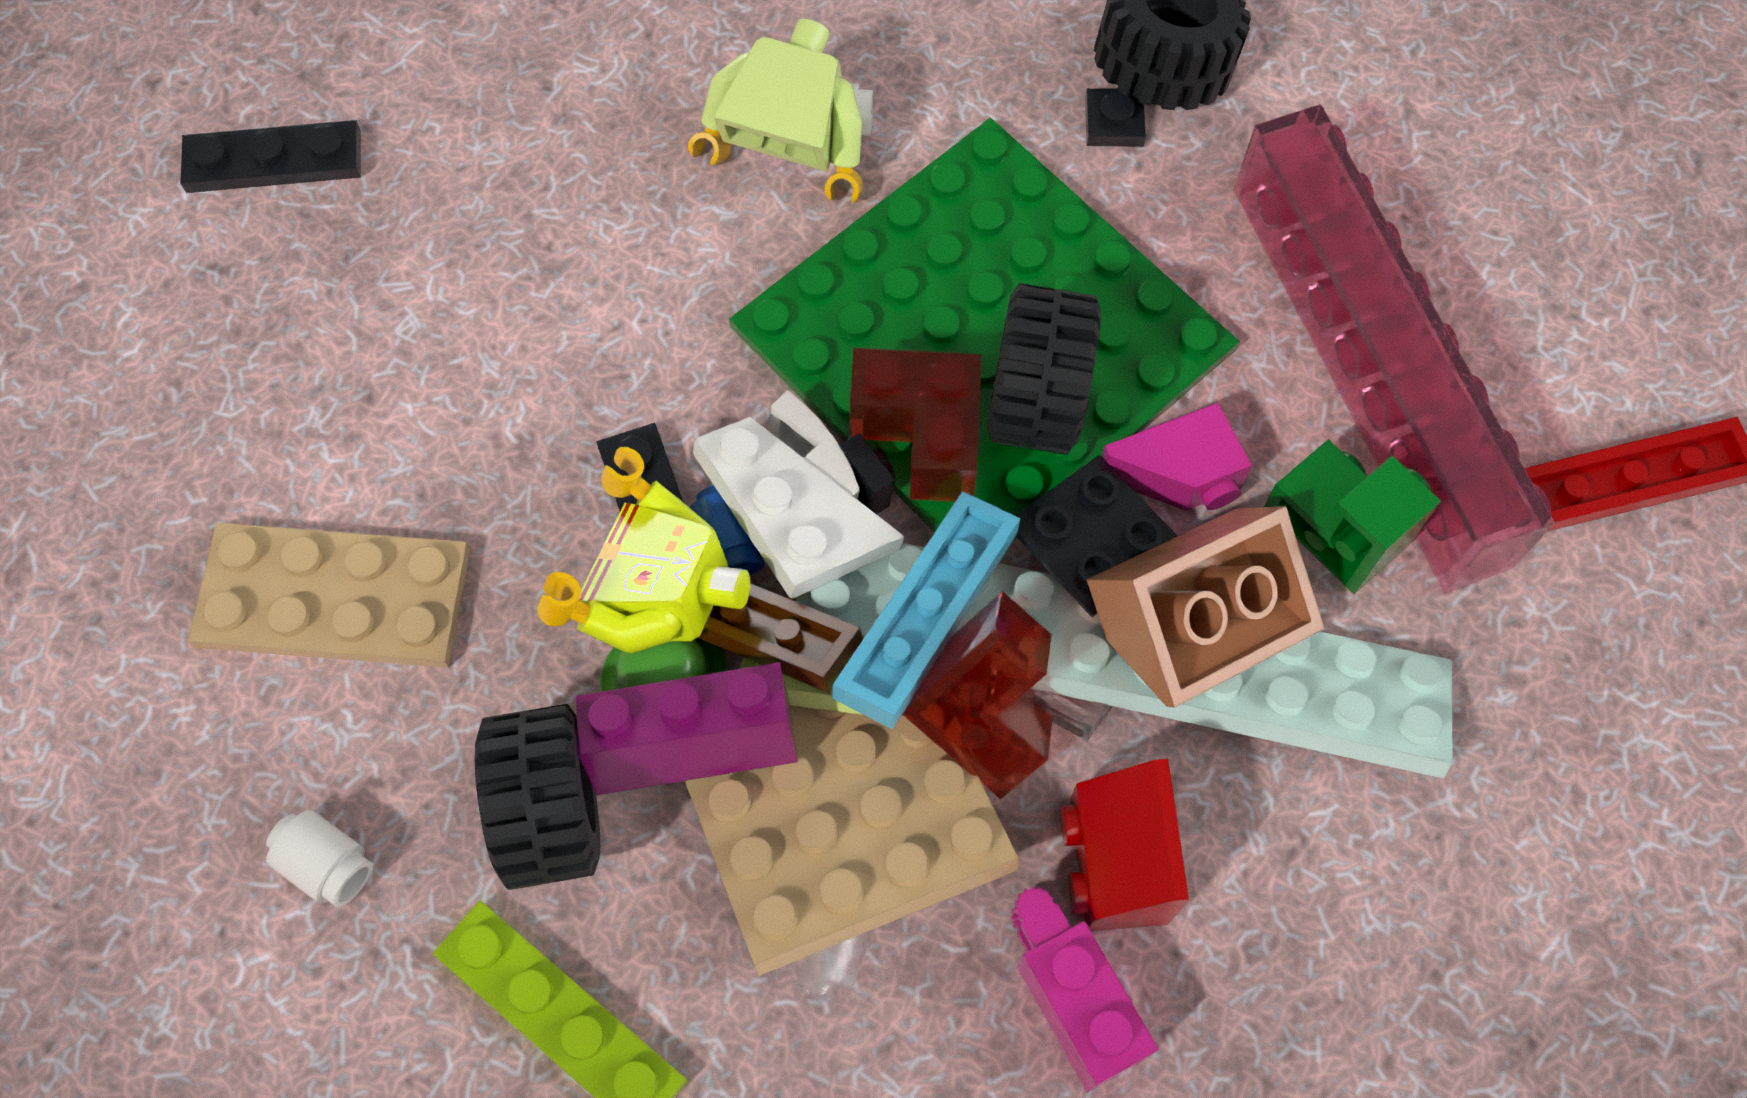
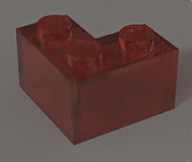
M853 348L850 392V438L860 433L865 440L913 442L910 499L956 502L962 491L974 496L978 460L981 354Z
M1003 591L951 637L902 714L970 774L978 776L981 783L1000 799L1048 760L1053 717L1026 694L1031 687L1047 675L1052 634Z

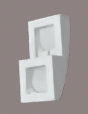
M787 390L771 405L769 432L850 495L858 499L859 486L854 472L844 452L838 446L837 441L821 420L802 401Z

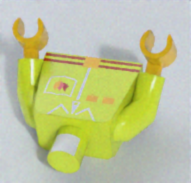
M620 447L616 450L614 462L629 475L622 476L611 467L605 465L601 475L602 486L613 497L624 498L633 495L638 501L636 505L624 503L582 589L579 582L567 573L553 572L547 576L543 587L547 595L541 596L537 606V613L541 621L548 626H562L572 619L578 622L577 630L625 653L633 654L670 641H693L701 635L713 606L742 609L746 605L750 594V576L747 570L728 567L722 547L712 526L659 482L655 481L650 485L641 478L644 470V461L639 453L629 447Z

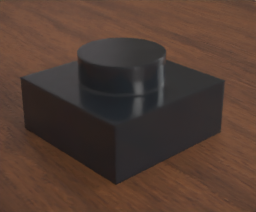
M1087 88L1085 95L1086 146L1144 147L1146 138L1144 104L1139 103V99L1133 96L1127 97L1117 89Z
M860 433L840 443L838 446L844 452L859 486L857 500L877 515L890 506L895 485V472L889 459L881 450H872Z

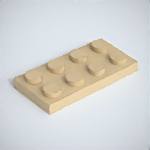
M216 522L188 642L194 648L449 668L470 547L464 541Z

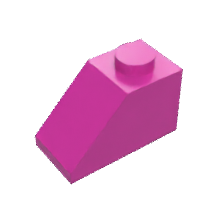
M1218 403L1105 445L1101 456L1136 493L1185 511L1202 504L1205 505L1207 510H1215L1228 505L1241 494L1240 489L1252 467L1250 460Z

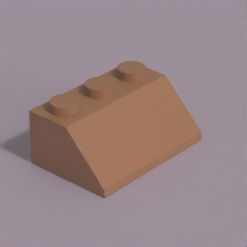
M1286 506L1236 508L1087 579L1107 642L1166 707L1175 708L1325 629Z

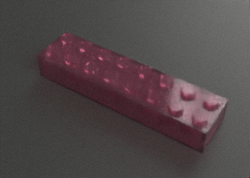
M1321 104L1256 124L1233 191L1377 466L1382 465L1391 456L1395 457L1405 468L1413 469L1422 475L1428 482L1432 493L1441 500L1415 538L1444 594L1512 570L1555 523L1551 517L1548 498L1539 486L1532 483L1519 459V449L1514 437L1510 432L1502 429L1489 405V397L1485 385L1480 378L1472 375L1460 354L1459 343L1454 330L1449 324L1443 323L1430 300V291L1425 278L1421 273L1414 271L1402 250L1401 238L1397 228L1392 222L1386 221L1374 199V191L1369 178L1363 172L1358 171L1349 155L1346 139L1341 128L1336 124H1332Z

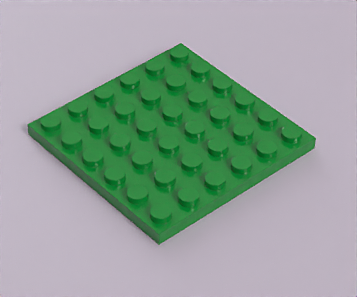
M991 117L729 318L730 328L843 441L860 433L872 450L879 449L886 455L896 477L893 491L934 533L962 491L1016 516L1098 455L1102 456L1105 445L1142 432L1232 355L1240 343L1235 336ZM1019 283L1095 295L1100 306L1099 340L1086 412L1079 439L1068 455L993 443L987 430L1009 299Z

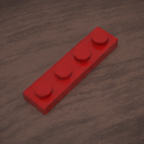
M1737 416L1509 471L1499 481V485L1522 538L1747 483V434Z

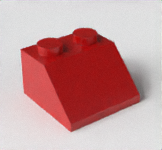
M1169 759L1151 760L1076 783L1070 797L1071 805H1062L1060 808L1064 846H1076L1079 872H1070L1068 879L1073 914H1085V922L1090 931L1168 925L1189 901Z

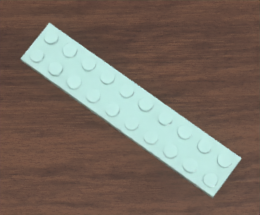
M902 542L899 551L797 597L796 602L860 627L864 639L925 547ZM998 563L933 667L1443 779L1453 763L1451 659L1319 631L1175 708L1166 707L1107 642L1098 614L1092 618L1052 574Z

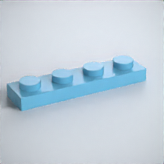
M962 491L834 682L832 699L893 730L1017 535L1020 518Z

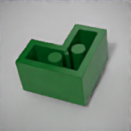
M1328 439L1274 485L1264 507L1286 506L1296 539L1353 594H1356L1408 547L1441 500L1432 493L1428 482L1422 475L1413 469L1405 468L1395 457L1391 456L1367 476L1365 468L1355 456L1341 451Z

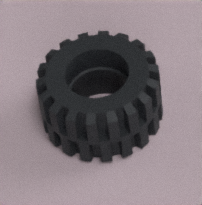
M1107 0L1094 45L1096 66L1103 69L1102 76L1108 83L1118 86L1117 91L1127 97L1133 96L1139 99V103L1147 106L1154 104L1161 106L1165 110H1175V107L1192 110L1197 109L1199 103L1209 105L1216 101L1218 95L1223 96L1228 89L1250 30V11L1244 9L1246 5L1244 0Z
M1019 283L1011 293L987 424L991 442L1063 455L1070 453L1079 439L1093 377L1101 322V310L1097 296Z
M561 704L484 717L475 742L476 791L481 825L489 858L495 873L505 888L513 890L593 876L599 862L601 848L599 815L595 791L578 756L577 715L569 704Z

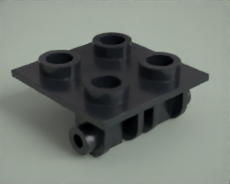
M1100 455L1016 515V517L1020 518L1016 537L1092 618L1098 612L1087 579L1177 537V534Z

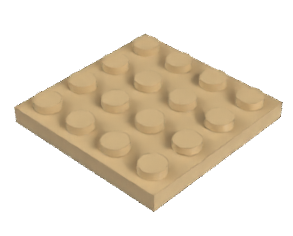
M929 675L922 682L893 730L861 714L791 706L797 763L685 781L758 976L1019 870V858Z

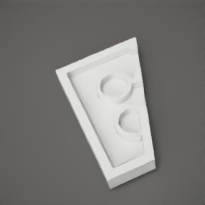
M751 417L695 438L693 455L790 599L796 598L900 550L904 539L900 532Z

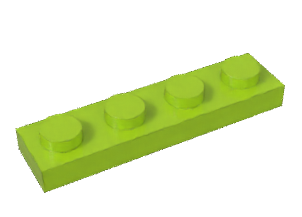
M481 900L476 903L432 953L594 1098H675L688 1082L683 1075Z

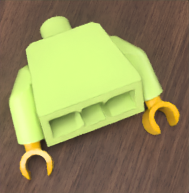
M799 19L796 22L789 43L761 37L756 40L750 52L740 54L717 72L711 79L701 117V123L705 126L704 132L696 133L691 137L688 142L689 153L693 157L699 156L708 139L714 147V154L710 161L711 166L717 165L729 157L731 144L826 172L831 161L836 166V172L826 181L825 195L830 201H833L835 182L837 179L843 178L848 180L853 187L851 202L854 203L863 190V180L853 170V167L860 163L862 119L854 88L850 82L842 78L839 60L834 56L823 53L829 38V30L816 21Z

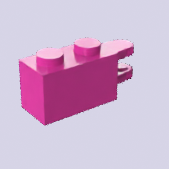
M1034 886L1029 890L1025 888L1023 894H1018L1019 900H1015V908L1011 910L1013 916L1010 919L1014 923L1013 928L1018 930L1017 936L1026 951L1017 968L1088 1093L1145 1061L1159 1049L1086 922L1083 921L1071 927L1060 906L1053 903L1054 896L1051 897L1048 894L1049 890L1044 891L1042 887L1037 889Z

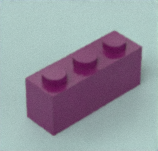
M780 662L576 696L578 756L596 796L798 762L791 705Z

